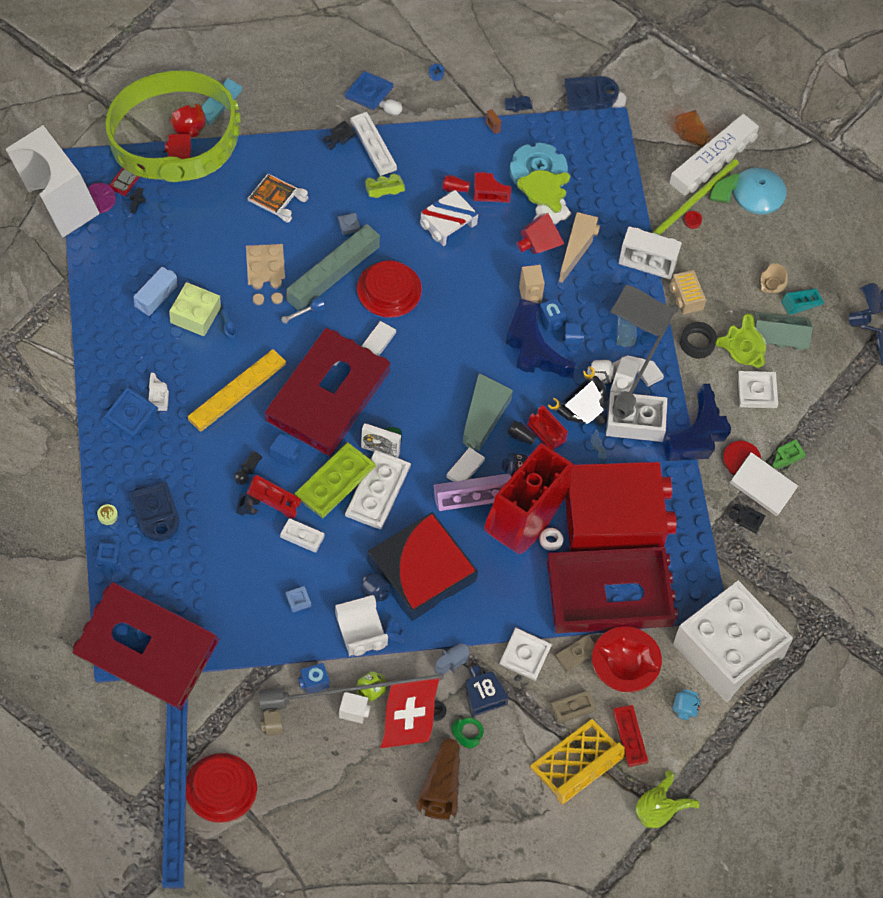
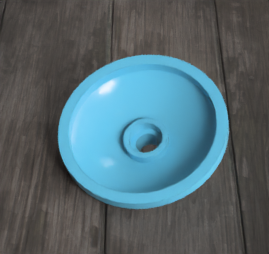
M750 168L739 174V181L736 190H733V195L742 208L755 214H768L778 210L783 205L787 193L786 186L776 173L765 168Z

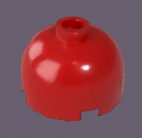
M195 104V107L192 108L190 105L181 107L172 113V119L169 117L170 124L175 133L190 134L191 138L197 137L206 124L205 113L199 104Z

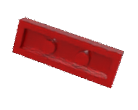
M633 705L613 708V715L621 744L624 747L627 766L633 767L648 764L649 760Z

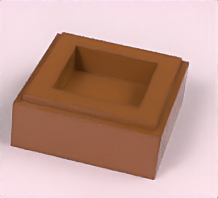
M490 109L486 113V124L494 134H497L501 130L502 121L494 110Z

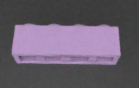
M502 474L433 485L435 503L439 511L494 503L495 495L508 482L511 475Z

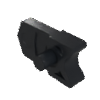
M137 187L135 195H130V200H134L131 206L132 214L136 215L139 205L146 203L143 188Z

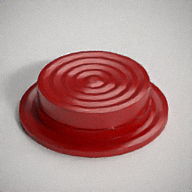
M382 261L369 266L362 272L357 284V294L361 304L368 311L381 317L392 318L405 315L416 307L421 298L422 285L418 275L407 265L397 261Z
M616 627L605 632L597 640L592 652V664L595 673L605 685L620 692L630 693L649 687L657 679L662 667V655L656 641L646 632L634 627Z
M218 753L204 757L191 768L186 778V800L190 808L199 817L210 822L226 823L234 821L248 812L256 799L257 780L254 771L248 763L233 754Z

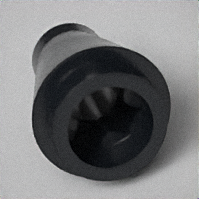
M514 421L507 433L511 435L510 438L532 445L537 436L523 423Z

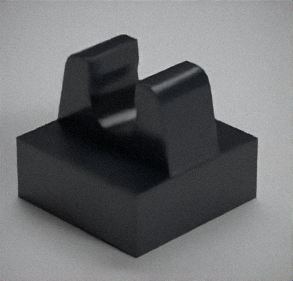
M245 492L239 497L236 513L242 516L244 514L255 515L258 513V510L254 509L253 505L257 506L261 501Z

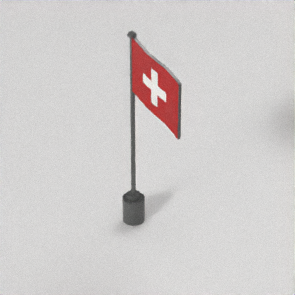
M439 672V675L290 696L288 692H284V688L260 691L259 703L261 712L270 709L279 710L286 709V704H290L291 699L391 685L386 705L385 733L380 749L424 743L429 741L432 733L435 696L439 680H442L444 675Z

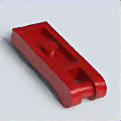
M258 475L253 477L247 491L248 495L277 509L291 519L295 518L297 514L296 508L301 504L299 497Z

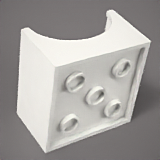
M44 125L6 148L28 192L45 189L39 195L62 238L99 215V211L80 173Z
M738 580L683 622L678 628L673 645L727 703L735 692L763 666L776 658L779 660L784 658L793 637Z

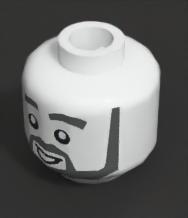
M594 360L591 366H588L587 374H592L589 367H593L595 376H598L603 384H610L615 378L616 367L612 365L610 360Z

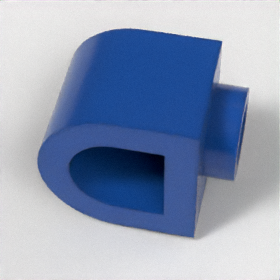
M577 322L566 323L563 331L564 345L579 346L580 342L584 341V331H581V324Z

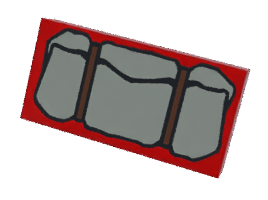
M137 164L139 168L144 170L143 166ZM122 168L109 186L112 187L114 192L126 197L140 176H136Z

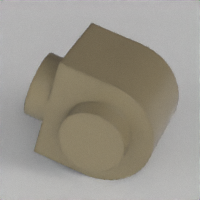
M274 709L264 711L265 720H261L262 732H266L267 736L283 734L280 711Z

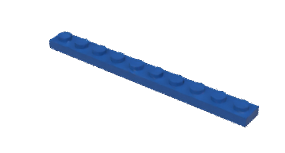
M188 699L181 711L167 704L163 889L184 888Z

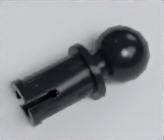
M252 451L246 462L240 465L242 470L237 471L234 475V480L237 484H246L249 480V474H254L255 467L262 459L259 453Z

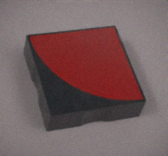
M433 512L373 547L367 553V562L375 573H380L390 583V590L393 592L396 601L411 621L434 608L443 599L457 594L477 581L478 570Z

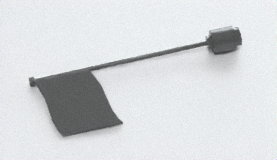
M630 285L624 286L610 313L626 319L640 329L658 336L630 391L620 392L612 406V413L618 419H625L632 412L636 404V397L632 393L674 314L679 311L678 305L670 307Z

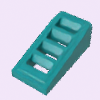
M817 288L786 293L781 301L788 315L812 309L825 303Z

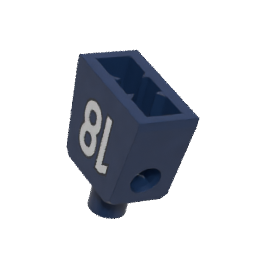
M474 666L469 669L471 678L466 680L465 690L471 717L508 705L509 697L493 672L483 674L480 666Z

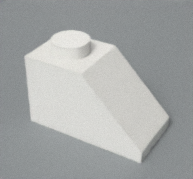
M622 357L610 392H629L635 381L640 363Z

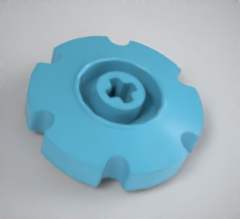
M536 143L534 147L527 144L514 153L513 162L510 163V176L516 185L519 178L525 177L534 171L544 170L553 174H560L568 171V165L564 155L556 153L555 147L544 143Z

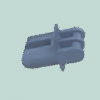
M460 643L446 652L443 650L442 657L436 661L435 673L439 675V672L445 674L451 670L454 674L456 668L467 662L469 657L468 646Z

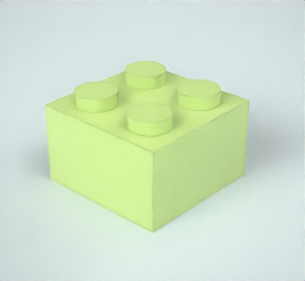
M186 282L169 311L170 323L205 336L221 308L220 296Z

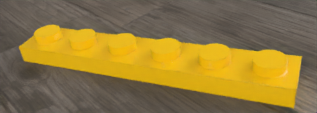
M272 349L188 416V421L202 432L284 367L286 361Z

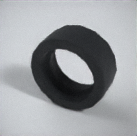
M692 322L684 328L680 345L686 355L697 359L706 358L714 351L717 335L710 325L703 322ZM692 333L703 334L709 339V345L701 348L695 347L688 341V336Z

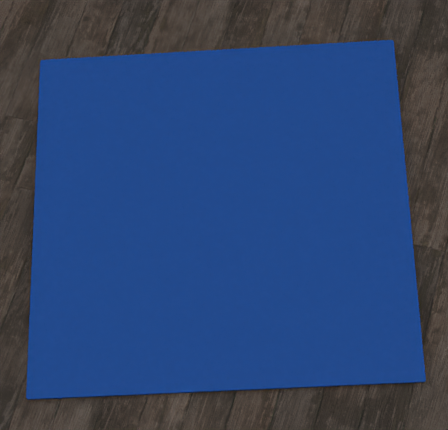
M610 107L593 110L498 116L502 122L501 130L497 134H494L486 124V117L375 125L397 165V170L382 176L389 179L391 174H397L401 177L405 187V191L398 194H386L377 198L369 197L365 181L367 178L377 181L380 175L357 133L355 137L344 145L338 142L331 151L327 146L331 142L324 144L322 139L331 136L330 130L332 129L239 135L231 156L216 171L198 179L178 182L140 177L126 197L115 192V204L110 210L99 213V215L66 235L90 617L92 618L94 607L98 603L100 604L105 588L113 582L208 630L220 638L202 673L453 648L460 643L467 646L506 643L510 641L515 628L539 639L607 632L591 631L555 634L547 557L548 553L570 552L565 498L545 528H555L563 535L562 546L554 551L544 549L538 537L525 552L517 554L486 533L484 530L485 523L494 503L443 511L438 510L435 503L433 485L453 482L447 478V473L468 450V447L463 443V435L479 374L512 389L513 394L512 400L481 450L473 449L485 457V461L470 479L505 474V471L502 470V461L510 453L524 454L529 457L543 442L536 436L532 445L510 438L511 435L507 433L514 421L523 423L535 434L527 426V423L529 422L530 415L532 413L536 415L539 407L544 405L568 431L566 442L553 451L573 463V465L660 462L661 475L671 477L672 497L665 500L666 511H675L676 534L667 535L664 547L666 548V554L670 555L668 569L673 575V583H671V590H675V601H673L674 608L677 607L678 619H675L673 626L681 625L724 592L671 325L669 324L650 359V361H654L664 375L663 379L647 387L640 378L632 393L667 398L666 431L663 442L606 436L607 420L601 426H598L593 420L588 424L585 422L578 424L566 420L557 413V410L553 411L548 406V404L551 407L557 405L553 398H556L562 405L561 402L586 380L583 371L587 374L588 366H591L594 360H610L614 363L627 355L646 360L658 336L640 329L626 319L610 313L625 285L635 287L655 300L666 304L661 276L619 264L622 245L628 227L639 228L652 233L627 108ZM222 137L191 139V158L209 151ZM168 141L119 145L125 151L145 158L168 157V153L165 152V142ZM536 143H544L555 147L556 153L563 154L567 161V173L570 175V181L561 188L566 190V196L563 199L571 215L565 221L560 220L557 224H554L564 244L532 254L530 249L520 252L516 243L524 239L521 230L530 224L537 215L536 208L538 204L529 201V197L518 188L517 184L513 183L510 176V163L513 162L514 153L522 146L528 144L534 147ZM110 145L62 149L80 173L86 187L95 183L110 185L123 168L115 160ZM475 173H493L496 181L503 185L511 186L510 203L474 201ZM267 174L296 188L305 189L308 192L306 202H302L294 196L284 208L292 212L290 215L292 219L288 223L279 216L248 201V197ZM451 174L470 182L468 192L458 193L477 212L478 220L477 225L471 228L468 224H465L448 235L446 245L442 246L433 239L432 234L421 226L420 219L423 210L451 193L442 189L444 176ZM139 187L143 188L146 203L139 205L135 215L131 213V206L134 200H130V195H135L136 189ZM356 213L360 229L368 224L380 235L379 248L320 295L325 305V310L321 312L309 310L290 319L288 323H283L281 320L283 316H290L298 312L287 301V288L355 234L342 235L338 217ZM576 213L598 217L597 225H600L598 236L594 235L591 245L563 282H559ZM283 244L285 278L281 279L282 285L279 288H273L271 281L263 282L261 289L253 288L252 284L248 285L246 246ZM382 261H397L405 264L418 275L421 281L422 294L420 301L413 310L399 317L388 318L375 315L368 311L358 298L357 284L362 272L369 266ZM541 265L545 283L542 303L557 298L566 315L565 324L571 322L581 324V331H584V341L580 342L579 346L564 345L563 331L565 325L558 330H546L538 314L541 303L534 306L523 305L519 288L522 267ZM161 267H164L176 274L178 286L148 316L134 306L133 297ZM186 282L220 296L221 308L205 336L170 323L169 311ZM274 293H280L283 296V301L280 304L272 302V295ZM255 294H262L264 296L263 304H254L253 296ZM225 307L229 308L231 320L238 328L237 336L234 339L228 338L223 330L225 322L221 315V310ZM380 321L396 329V334L379 355V357H385L391 363L390 373L331 457L265 421V411L325 328L337 331L341 336L346 339H352L359 346L363 345ZM272 349L286 361L284 367L202 432L188 421V416ZM340 361L337 366L333 365L319 386L335 394L351 371L349 364ZM154 373L157 379L167 385V390L169 391L168 410H157L137 438L134 439L108 421L104 416L127 386L149 400L150 375ZM612 380L610 384H604L606 387L607 400L605 402L607 404V408L602 411V414L606 418L610 390L614 380ZM364 424L381 429L397 427L402 430V442L400 443L398 459L411 463V467L382 530L345 516L358 485L324 518H321L302 502L296 508L297 514L292 520L325 533L324 539L316 553L280 538V534L289 518L284 513L262 501L257 506L253 505V508L258 510V513L255 515L244 514L242 516L236 513L239 497L248 491L255 475L294 495L347 442L371 460L374 452L361 448ZM279 434L300 444L301 456L296 463L293 462L290 468L270 457V447ZM252 451L259 453L262 459L255 467L254 474H249V480L246 484H237L234 480V475L237 471L242 470L240 465L246 462ZM167 482L178 513L179 528L176 534L166 541H152L141 532L129 492ZM106 504L113 505L117 509L118 518L111 525H104L98 519L97 513L99 508ZM433 512L478 570L477 581L457 594L443 599L434 608L411 621L396 601L393 592L390 590L389 597L385 601L376 602V611L384 634L388 621L392 618L399 623L398 625L404 631L405 641L402 644L388 639V645L383 649H372L359 656H349L335 615V605L367 597L362 592L361 586L362 580L366 575L375 573L367 562V553L370 549ZM160 527L157 529V532L164 534L168 529ZM554 536L546 537V540L550 543L557 541ZM100 543L120 545L117 566L97 564L96 559ZM638 584L605 585L607 602L638 601L644 597V589ZM305 586L311 607L292 613L286 598V592ZM119 623L112 630V637L115 641L140 654L144 653L152 638L148 635L139 640L131 626L126 623ZM94 666V678L97 683L122 681Z

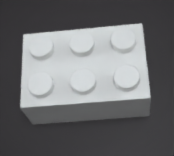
M628 227L622 245L619 264L671 279L682 242L673 238L659 236L656 233H649L639 228Z
M610 392L606 436L663 442L666 431V397L633 394L636 397V404L632 412L625 419H618L612 413V406L619 392Z

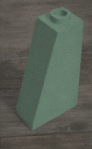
M479 374L463 435V443L468 448L470 447L477 451L481 450L512 400L513 394L512 389L482 374Z

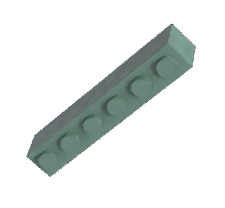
M366 224L287 288V301L298 311L303 310L311 303L312 299L324 293L377 250L380 244V235Z

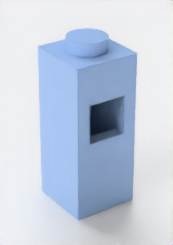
M161 267L133 297L134 306L150 316L178 286L176 274L171 270Z

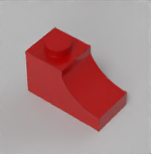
M475 173L474 201L510 203L511 186H506L496 181L493 173Z

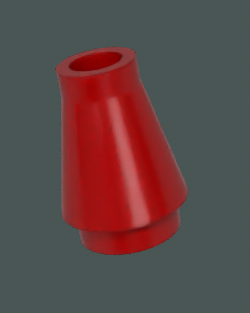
M451 174L449 176L445 175L442 189L446 190V192H453L454 190L457 192H468L470 182Z

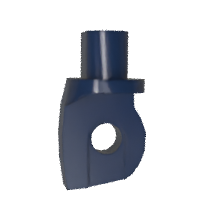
M513 95L512 98H505L506 111L513 110L514 113H518L519 110L533 109V103L528 96L516 98Z

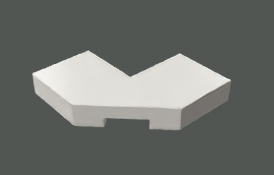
M628 355L623 357L640 363L637 371L639 374L646 360ZM621 359L612 363V365H615L616 372L619 367ZM649 361L641 379L648 387L662 380L664 375L654 361Z

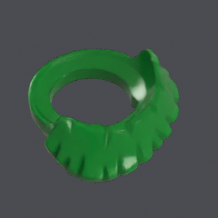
M457 718L452 725V732L460 745L473 749L480 744L479 740H481L484 734V728L474 718H465L463 720ZM467 724L475 725L479 730L478 736L474 738L465 737L462 733L463 727Z

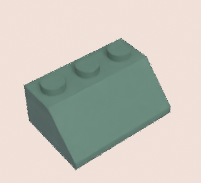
M754 311L755 327L765 338L766 345L769 343L775 344V347L779 348L792 346L796 350L809 349L813 329L809 318Z

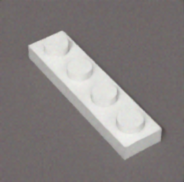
M365 112L351 117V123L379 175L382 176L397 170V165L368 113Z

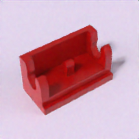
M544 405L539 407L536 415L533 413L530 415L527 426L547 447L555 450L566 442L568 431Z

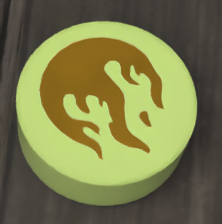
M110 504L101 506L97 513L99 521L104 525H111L118 518L117 509Z

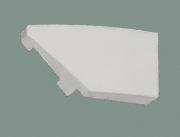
M151 373L148 401L157 406L159 411H167L169 400L167 385L157 379L154 373Z

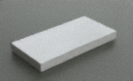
M375 450L371 460L376 463V467L359 483L345 516L382 530L411 467V463Z

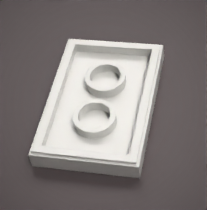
M752 452L730 481L733 486L775 516H778L798 487V485Z

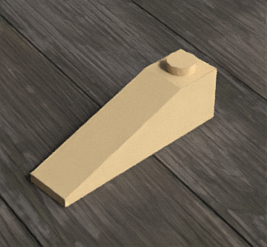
M576 213L559 282H563L591 245L594 235L598 236L600 225H597L598 217Z

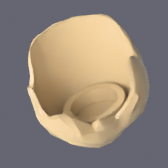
M773 263L762 272L760 285L763 292L775 294L783 291L787 286L788 273L782 265Z

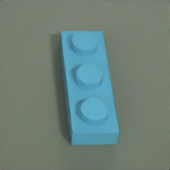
M229 78L222 84L230 91L233 100L242 91V86ZM212 97L202 105L206 123L211 125L226 109L222 103Z

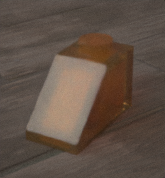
M696 110L676 116L673 128L681 140L702 148L709 143L710 135Z

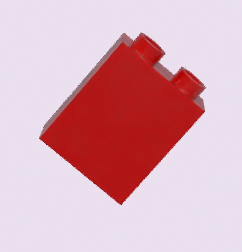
M660 462L572 466L569 476L571 483L565 496L570 552L664 547L667 535L676 534L675 511H666L665 500L672 497L671 477L661 475Z

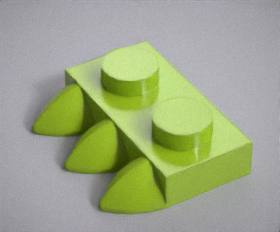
M391 174L389 179L379 176L377 181L372 178H367L365 181L369 197L377 198L382 195H394L405 191L404 183L397 174Z

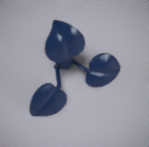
M869 283L860 288L866 297L869 308L863 311L851 312L849 314V322L852 327L861 326L862 329L879 332L877 334L881 366H883V330L867 326L868 323H871V315L883 312V289L880 292L876 283Z

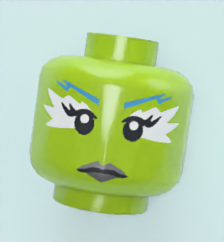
M371 671L357 681V686L387 681L381 673ZM386 686L357 690L359 696L367 697L368 701H374L386 692Z

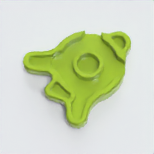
M537 170L525 177L519 178L517 186L529 197L528 200L532 203L545 205L554 213H559L562 209L560 200L566 196V190L562 189L561 186L570 181V175L567 172L553 174L548 171Z
M745 314L743 316L740 329L732 325L727 336L717 338L716 345L728 350L731 357L739 364L753 365L756 368L764 366L766 341L763 335L756 329L752 314Z

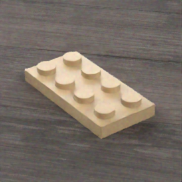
M283 244L246 246L248 285H252L255 289H261L264 282L271 281L273 288H279L282 285L281 279H285ZM280 293L272 295V302L274 304H280L283 301V296ZM255 294L253 296L254 304H263L264 296L262 294Z

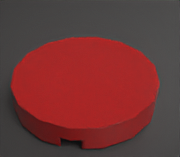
M735 441L726 447L723 454V464L732 475H735L751 452L760 459L761 454L752 443Z

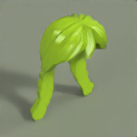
M667 770L665 772L666 778L657 787L648 790L637 802L635 807L636 815L647 828L663 826L679 810L690 807L699 809L700 802L697 799L673 801L666 798V792L672 785L675 776L672 770Z

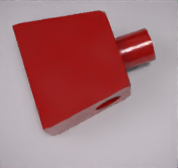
M549 213L539 215L522 229L521 234L524 239L516 243L520 252L530 249L532 254L564 244Z

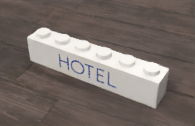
M742 114L672 173L669 184L684 196L690 192L693 193L699 184L705 183L710 178L712 173H717L725 162L729 163L737 152H742L749 142L752 143L756 140L759 126Z

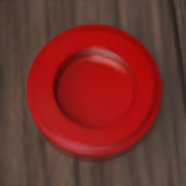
M689 211L685 214L684 224L686 227L697 229L701 226L702 215L699 212Z

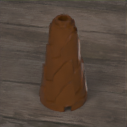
M448 738L442 741L439 752L435 757L417 799L416 807L421 813L422 809L426 811L425 816L433 819L449 820L451 814L454 817L457 815L460 745L455 739Z

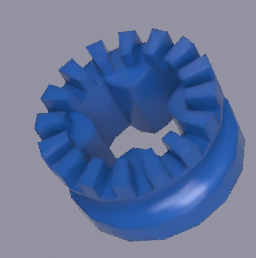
M440 64L431 65L429 77L434 81L442 80L444 77V67Z

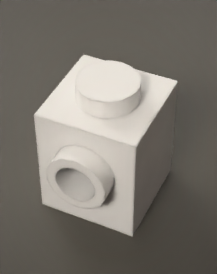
M344 692L339 710V718L363 724L364 717H369L371 706L368 705V698Z

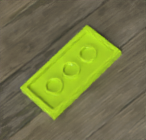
M347 442L294 495L299 497L301 502L317 515L324 518L376 467V463Z

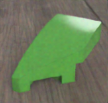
M733 174L716 182L710 199L715 202L729 203L732 191L736 190L740 175Z
M796 439L780 448L778 447L773 463L774 469L785 467L806 457Z

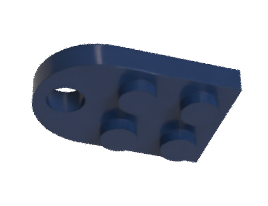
M609 77L565 78L568 111L605 109L613 106L618 100V84ZM613 90L615 92L613 94H608L606 91Z
M167 482L129 492L141 532L146 538L160 542L166 541L176 534L179 528V517ZM165 527L168 530L164 534H159L157 529Z

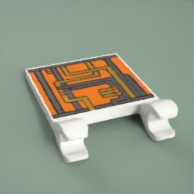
M267 174L248 197V201L279 216L288 223L292 219V216H290L292 212L284 208L294 196L300 201L306 202L308 192L305 189L296 188Z

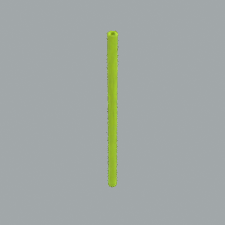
M733 159L652 233L660 236L712 189L716 182L722 180L739 164V161Z

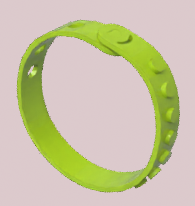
M167 71L141 78L125 87L115 97L107 112L106 133L115 160L128 172L148 179H164L168 182L187 181L207 176L220 168L228 160L240 135L239 123H241L240 112H236L239 110L236 99L233 100L230 91L217 80L192 71ZM172 92H195L219 101L231 113L229 125L221 140L209 151L193 158H145L125 151L115 142L117 127L126 113L142 101L157 95ZM137 164L144 166L145 170L139 168Z

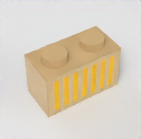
M541 265L522 267L519 288L523 305L534 306L542 303L545 283Z
M691 270L674 274L670 282V290L675 294L676 305L681 309L682 314L704 310L706 298L695 271Z

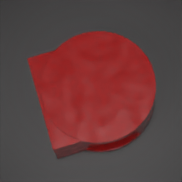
M541 443L495 495L493 507L485 523V532L515 553L522 554L538 539L541 532L545 530L562 504L571 483L569 476L573 463Z

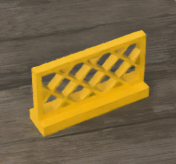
M591 719L530 765V769L557 796V800L563 805L624 758V747L620 743H616ZM593 727L597 731V737L585 736V731ZM573 740L582 741L581 749L570 748V743ZM584 741L596 742V750L584 749ZM599 742H607L611 746L608 750H598ZM558 752H566V760H554V755ZM569 753H581L580 761H568ZM583 754H595V760L583 762ZM542 764H551L550 772H541L538 767ZM553 765H565V773H553ZM568 766H580L578 773L567 774ZM552 777L564 778V783L557 788L552 783Z

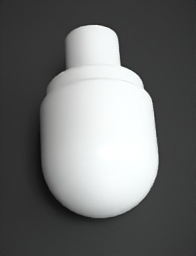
M392 99L382 100L379 104L386 113L398 115L402 111L401 103Z

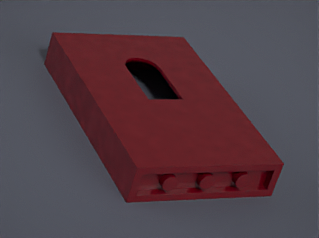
M325 328L265 411V421L331 457L390 373L391 363L385 357H379L372 353L370 349L357 345L352 339L344 338L337 331ZM336 362H346L349 364L351 371L335 394L319 386Z
M651 547L548 553L547 569L555 634L608 631L624 626L637 629L673 627L675 619H678L677 607L674 608L673 601H675V590H671L673 575L668 569L670 555L666 554V548ZM638 584L644 589V597L638 601L607 602L605 585Z
M111 582L110 586L105 588L100 604L98 603L94 607L91 620L84 625L81 638L77 639L74 643L72 654L181 711L220 638L208 630ZM119 623H126L151 636L152 638L144 653L140 654L115 641L112 637L114 626Z

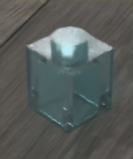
M618 316L616 345L624 347L635 346L637 326Z

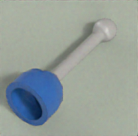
M317 296L311 300L309 307L290 316H283L281 320L283 323H288L290 319L309 310L321 312L325 310V305L321 297Z

